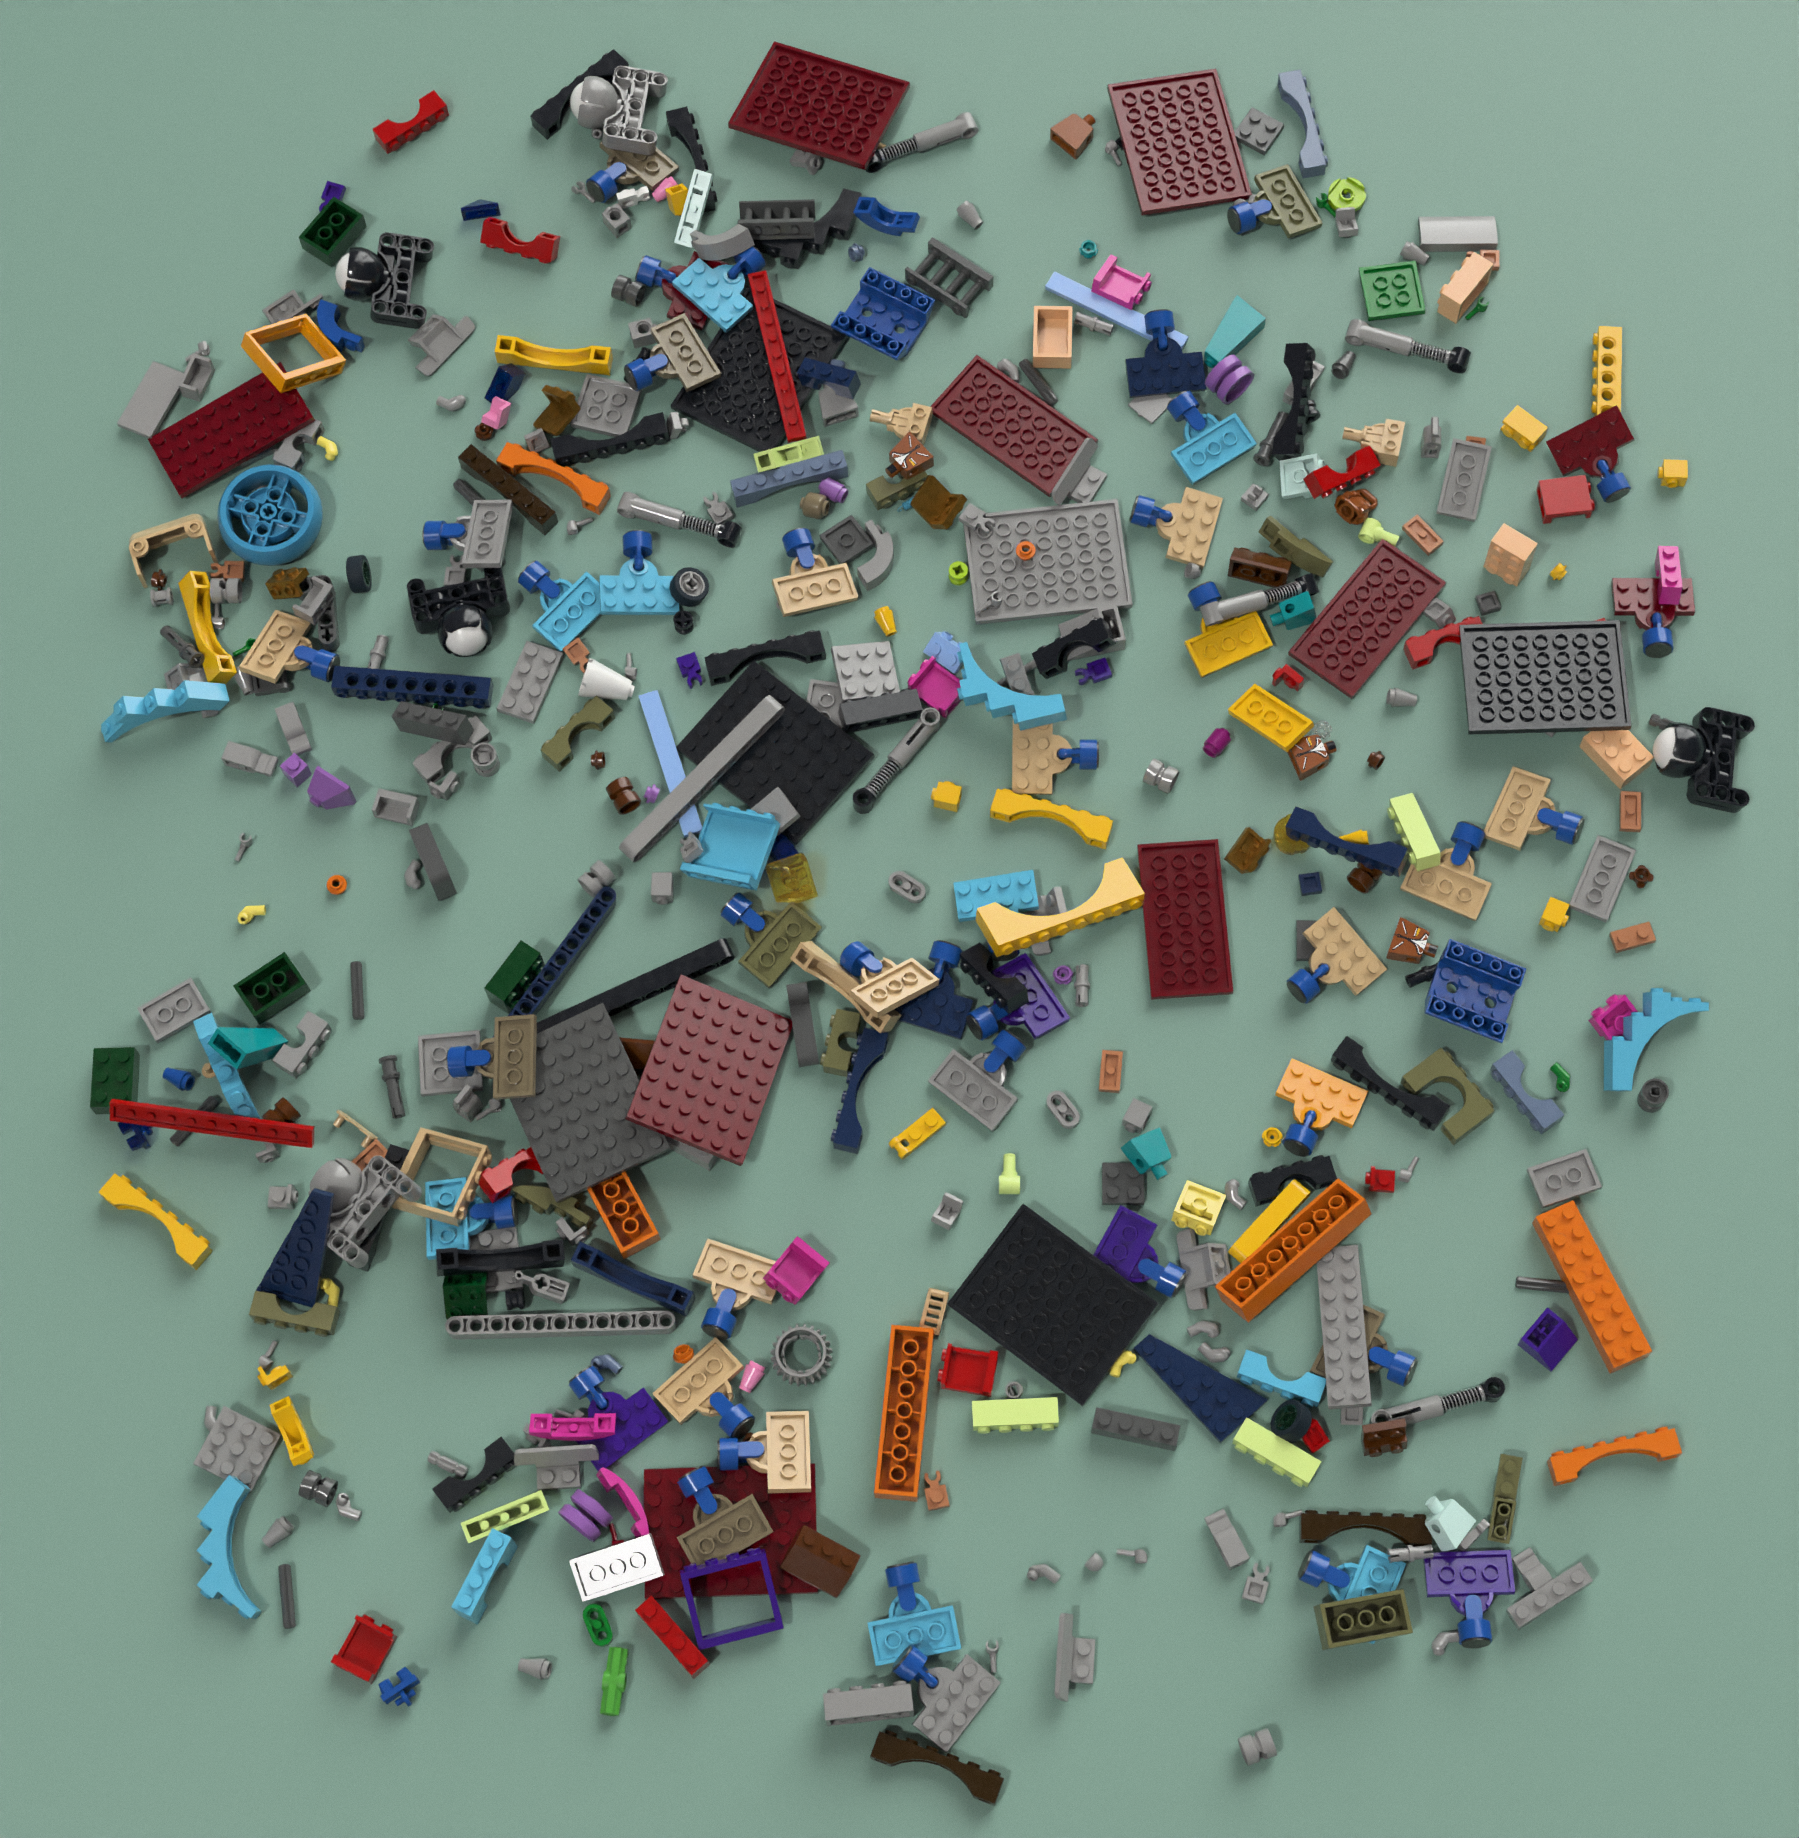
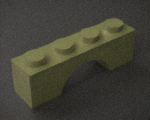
M597 695L593 699H589L585 703L584 708L579 713L573 714L570 721L565 726H561L551 740L544 742L540 749L543 758L560 772L574 759L571 751V743L574 737L588 729L602 732L615 719L613 709Z
M255 1291L249 1316L254 1320V1323L260 1325L272 1323L280 1329H286L287 1326L293 1327L295 1331L307 1333V1330L313 1331L315 1335L327 1337L328 1334L334 1335L340 1314L337 1306L317 1302L309 1311L303 1314H288L281 1309L280 1300L276 1294Z

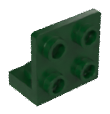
M488 1273L444 1277L443 1295L447 1320L453 1316L488 1315L486 1297Z

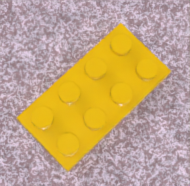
M1256 684L1249 688L1228 708L1231 716L1285 752H1288L1314 727L1313 721Z

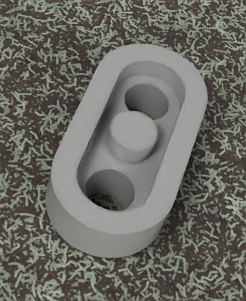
M902 871L893 872L889 876V887L892 891L911 903H920L924 900L926 892L923 884ZM901 881L902 885L897 886L895 883ZM913 892H918L919 895H918V896H913L912 893H913Z
M1051 1092L1047 1096L1046 1101L1048 1109L1062 1127L1066 1129L1075 1128L1079 1123V1112L1063 1092ZM1055 1100H1058L1061 1104L1055 1106L1053 1102ZM1070 1116L1073 1118V1120L1071 1122H1067L1065 1118Z

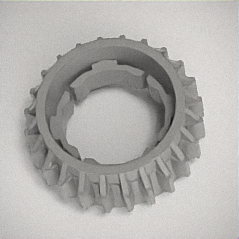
M796 1324L795 1328L788 1326V1331L782 1330L783 1335L776 1336L778 1342L772 1343L775 1348L770 1351L774 1355L771 1357V1362L774 1363L772 1365L773 1369H778L776 1372L777 1376L783 1375L782 1380L786 1381L788 1379L790 1385L793 1382L797 1383V1387L800 1386V1383H804L805 1387H807L809 1382L814 1385V1380L818 1379L821 1381V1375H827L825 1368H831L829 1361L833 1359L829 1355L832 1353V1348H828L830 1341H825L826 1335H820V1329L814 1331L813 1325L810 1328H807L806 1324L803 1327H799ZM798 1337L801 1340L807 1339L813 1342L819 1352V1359L816 1365L811 1369H807L804 1374L801 1370L795 1371L791 1369L784 1359V1352L787 1346L792 1341H797ZM820 1346H821L822 1349H823V1357H822V1354H821ZM780 1355H781V1357H782V1361H783L784 1366L782 1365V1363H781V1361H780Z

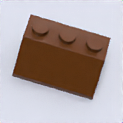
M1234 547L1230 557L1228 576L1276 588L1287 584L1292 561H1288L1284 557H1272L1264 552L1256 553L1247 548Z
M619 1037L637 1077L642 1075L654 1040Z
M803 1525L797 1530L779 1568L837 1598L851 1577L861 1555Z

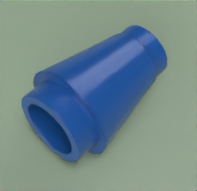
M169 1067L163 1072V1079H166L181 1091H189L194 1085L195 1077L191 1072Z

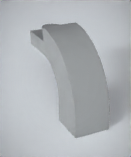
M740 224L722 234L713 236L705 235L697 230L690 233L692 238L691 244L697 251L699 258L703 260L726 259L755 245L749 229Z
M872 519L865 523V532L874 543L877 551L869 562L857 568L858 578L867 592L880 585L887 578L894 561L893 542L889 532L883 533L878 524L875 525Z

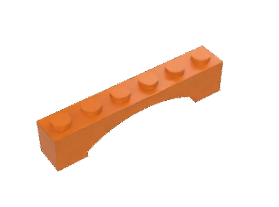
M507 442L496 460L497 465L512 476L516 477L520 473L545 475L564 483L578 494L583 508L598 515L602 513L611 497L609 487L605 483L595 482L585 474L580 475L570 467H562L554 460L542 458L538 453L534 451L529 452L516 443L511 444Z
M1661 1427L1655 1430L1656 1433L1647 1434L1645 1431L1635 1434V1437L1630 1439L1623 1436L1614 1439L1613 1443L1606 1444L1605 1441L1594 1443L1593 1447L1585 1449V1446L1573 1448V1452L1564 1453V1451L1552 1453V1457L1547 1460L1553 1484L1558 1486L1575 1482L1578 1478L1577 1473L1584 1467L1610 1455L1623 1453L1644 1454L1657 1458L1658 1462L1678 1458L1682 1454L1675 1428Z

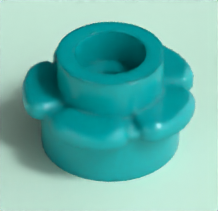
M1086 240L1081 244L1079 252L1085 258H1092V256H1096L1098 253L1097 245L1092 240Z

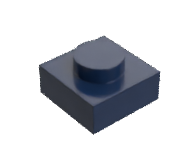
M1319 872L1298 875L1301 896L1322 893Z

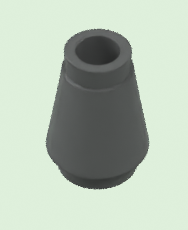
M1346 351L1332 365L1331 372L1336 378L1343 379L1349 375L1356 358L1355 354L1351 351Z

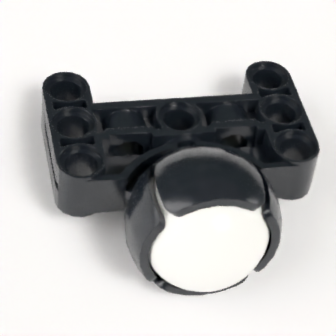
M385 232L380 235L377 255L363 247L350 248L349 253L345 254L336 266L335 275L337 283L344 291V296L348 299L363 301L372 298L370 310L372 321L380 324L419 329L425 323L427 311L421 305L410 303L414 261L429 262L433 256L434 243L427 238Z
M484 568L485 578L426 590L421 579L415 578L407 583V592L417 632L427 634L438 630V639L442 648L448 654L453 653L457 657H469L483 652L487 645H490L493 637L490 618L504 617L510 612L502 569Z
M1705 707L1693 717L1692 725L1673 722L1668 724L1656 737L1653 744V756L1656 767L1661 774L1667 777H1691L1688 779L1686 794L1690 803L1725 812L1737 813L1749 803L1750 799L1746 791L1732 787L1736 739H1743L1752 732L1755 723L1751 717Z

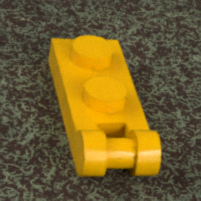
M932 1107L888 1144L892 1149L895 1148L897 1150L898 1156L903 1160L942 1129L946 1122ZM906 1141L909 1145L904 1147L901 1143Z

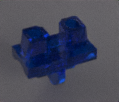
M123 1122L117 1124L123 1135L134 1130L135 1135L126 1140L132 1151L144 1147L145 1150L151 1147L143 1132L146 1131L148 1136L152 1135V1126Z

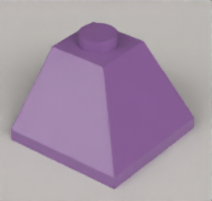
M316 767L307 790L310 797L309 801L318 808L321 806L327 810L356 803L350 786L321 767Z

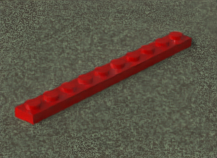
M767 271L748 274L749 284L787 442L807 439Z
M112 1099L109 1103L110 1121L306 1148L314 1146L315 1126Z

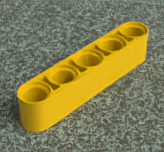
M1293 1179L1231 1246L1228 1253L1239 1263H1242L1282 1227L1305 1202L1311 1192L1298 1180Z

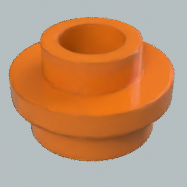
M1023 541L1016 547V554L1021 560H1030L1035 555L1036 549L1031 542ZM1028 548L1029 551L1024 552L1022 549Z
M334 875L327 881V889L331 894H342L347 888V882L343 876ZM335 882H340L339 886L334 887L333 884Z
M687 1344L679 1345L674 1349L673 1358L677 1363L685 1364L694 1356L693 1349Z

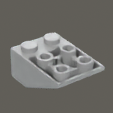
M1117 604L1094 609L1058 625L1062 637L1072 633L1076 628L1084 627L1093 619L1102 618L1108 623L1116 642L1115 645L1099 653L1089 646L1078 647L1069 653L1066 658L1067 661L1125 650L1126 639Z

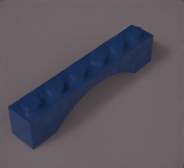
M1296 806L1285 826L1287 836L1294 841L1301 840L1313 848L1319 847L1325 849L1329 854L1341 855L1350 862L1357 861L1369 869H1378L1387 876L1394 875L1399 877L1409 857L1408 848L1390 841L1371 845L1344 841L1326 830L1314 813Z
M864 1028L863 1034L859 1033L856 1044L859 1046L858 1052H854L851 1064L854 1065L853 1071L848 1072L846 1083L849 1084L848 1089L843 1091L841 1103H844L843 1108L837 1112V1130L833 1129L830 1141L833 1142L834 1149L855 1154L859 1152L863 1130L856 1113L857 1093L866 1074L884 1058L889 1040L888 1033L886 1032L879 1033L877 1030Z
M579 1242L571 1258L573 1267L687 1317L695 1300L693 1291L637 1271L585 1243Z

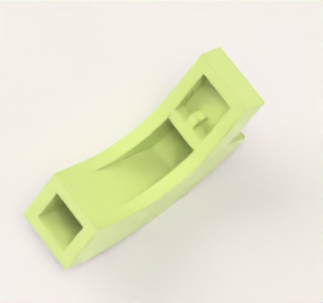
M816 436L754 453L753 455L759 473L824 455L820 438Z

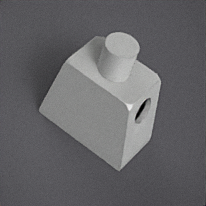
M822 384L824 389L820 390L818 395L824 427L859 417L858 406L854 399L838 396L831 387Z

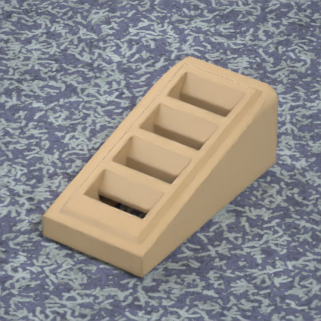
M929 1288L919 1327L933 1328L934 1335L939 1336L949 1300V1292ZM932 1297L943 1299V1302L933 1300ZM929 1306L941 1307V1310L932 1309ZM927 1314L937 1315L939 1318L928 1317ZM925 1321L937 1324L936 1328L925 1325Z

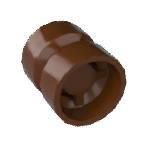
M628 777L618 778L606 787V792L610 799L614 801L613 805L620 815L634 811L641 804L637 792L632 791L634 787Z
M1358 862V868L1352 869L1347 875V881L1357 891L1366 894L1374 886V881H1378L1384 873L1375 868L1369 869Z
M284 1097L274 1104V1110L269 1109L261 1116L265 1120L294 1123L301 1117L298 1111Z

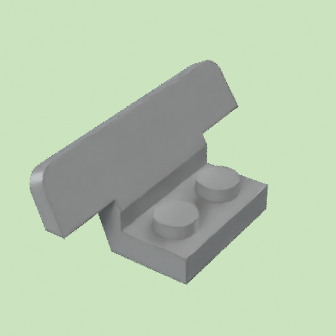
M433 314L408 339L412 346L422 348L427 354L415 367L424 376H430L474 331L475 325L469 317L464 316L454 327L445 317Z
M1092 438L1084 440L1053 488L1052 498L1056 504L1061 505L1066 496L1077 503L1092 502L1106 480V473L1090 466L1089 460L1098 447Z
M178 663L164 674L167 689L175 690L184 680L208 682L203 664L198 668H191L188 663ZM218 710L201 711L203 718L214 717L219 712Z
M1053 887L1047 895L1037 896L1039 910L1023 913L1031 916H1051L1067 912L1061 887ZM1048 940L1031 945L1036 956L1051 953Z
M1189 1228L1180 1231L1176 1238L1181 1268L1186 1270L1187 1273L1184 1281L1187 1304L1191 1310L1196 1311L1207 1309L1204 1289L1217 1285L1231 1271L1226 1244L1206 1243L1197 1246L1194 1229Z
M592 1444L518 1449L514 1452L515 1466L536 1465L538 1491L541 1489L544 1491L581 1488L580 1461L599 1460L597 1447Z
M1061 1613L1059 1616L1055 1697L1060 1701L1068 1702L1069 1683L1093 1684L1095 1639L1074 1638L1072 1636L1073 1614Z

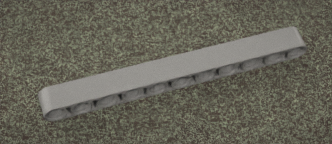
M771 695L766 696L622 841L619 850L633 862H637L782 716L785 708Z
M670 1311L453 1316L445 1323L446 1331L451 1338L456 1340L670 1334L677 1327L675 1316ZM644 1319L651 1320L650 1325L647 1327L640 1326V1323ZM664 1319H671L672 1323L669 1326L661 1325ZM602 1320L609 1321L605 1328H599L598 1324ZM622 1320H629L630 1323L627 1327L622 1328L619 1326ZM560 1321L566 1322V1326L563 1329H557L556 1325ZM580 1321L588 1322L585 1328H577V1324ZM518 1322L524 1323V1327L521 1330L514 1329L515 1324ZM538 1322H545L543 1329H535V1325ZM496 1323L503 1324L502 1329L499 1331H494L493 1326ZM455 1324H460V1325H461V1328H460L459 1331H457V1332H452V1331H451V1328H452L453 1325H455ZM475 1324H482V1328L479 1331H472V1327Z

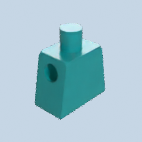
M1308 591L1280 602V612L1269 615L1273 626L1284 623L1287 630L1312 624L1316 619L1315 608Z
M1160 1127L1130 1139L1121 1147L1123 1153L1140 1174L1152 1171L1157 1180L1168 1175L1163 1165L1171 1159V1153Z

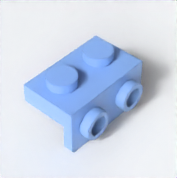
M946 631L935 632L923 652L929 657H935L939 664L952 673L957 674L963 664L959 663L957 652L961 651L959 644L962 642H955L952 639L953 636Z

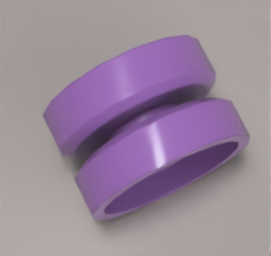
M1233 354L1225 357L1211 370L1205 380V385L1213 393L1217 392V397L1224 404H1230L1247 390L1254 379V373L1247 366H1242V362Z
M577 1489L570 1498L578 1510L570 1504H564L558 1514L590 1541L595 1542L601 1535V1531L593 1522L601 1527H607L614 1518L594 1498Z

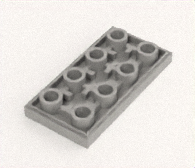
M153 361L118 420L117 425L148 439L152 438L180 392L178 384L184 373Z
M779 787L750 809L758 814L763 815L766 812L774 815L775 819L781 824L777 836L801 817Z

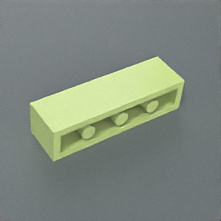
M1413 793L1391 798L1387 813L1390 820L1393 819L1395 822L1394 828L1396 834L1401 836L1402 846L1408 848L1410 864H1414L1417 871L1440 865V850Z
M1057 1397L972 1401L973 1431H978L980 1434L990 1433V1430L1008 1433L1012 1432V1429L1030 1432L1033 1431V1428L1051 1431L1055 1427H1059Z
M1247 1417L1232 1443L1239 1452L1243 1454L1248 1452L1254 1456L1253 1459L1262 1465H1265V1463L1273 1467L1272 1470L1278 1475H1287L1292 1478L1291 1482L1299 1487L1303 1485L1308 1487L1322 1462Z
M541 1489L463 1521L461 1526L467 1542L471 1543L488 1536L492 1528L500 1531L550 1509Z

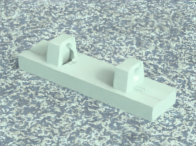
M694 169L674 243L693 248L690 233L699 230L714 174Z

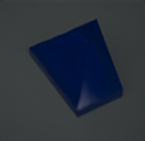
M479 199L461 207L463 221L501 216L498 202Z

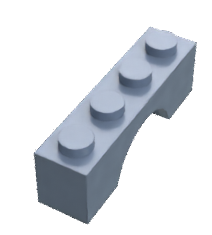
M1512 1050L1492 1064L1490 1069L1491 1076L1496 1082L1501 1083L1507 1097L1513 1098L1517 1103L1516 1107L1519 1112L1528 1117L1531 1127L1542 1135L1558 1124L1564 1114L1552 1099L1538 1100L1532 1098L1524 1091L1521 1085V1074L1525 1065Z

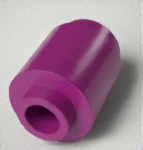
M1215 728L1204 742L1203 751L1212 758L1219 756L1231 742L1230 733L1224 728Z

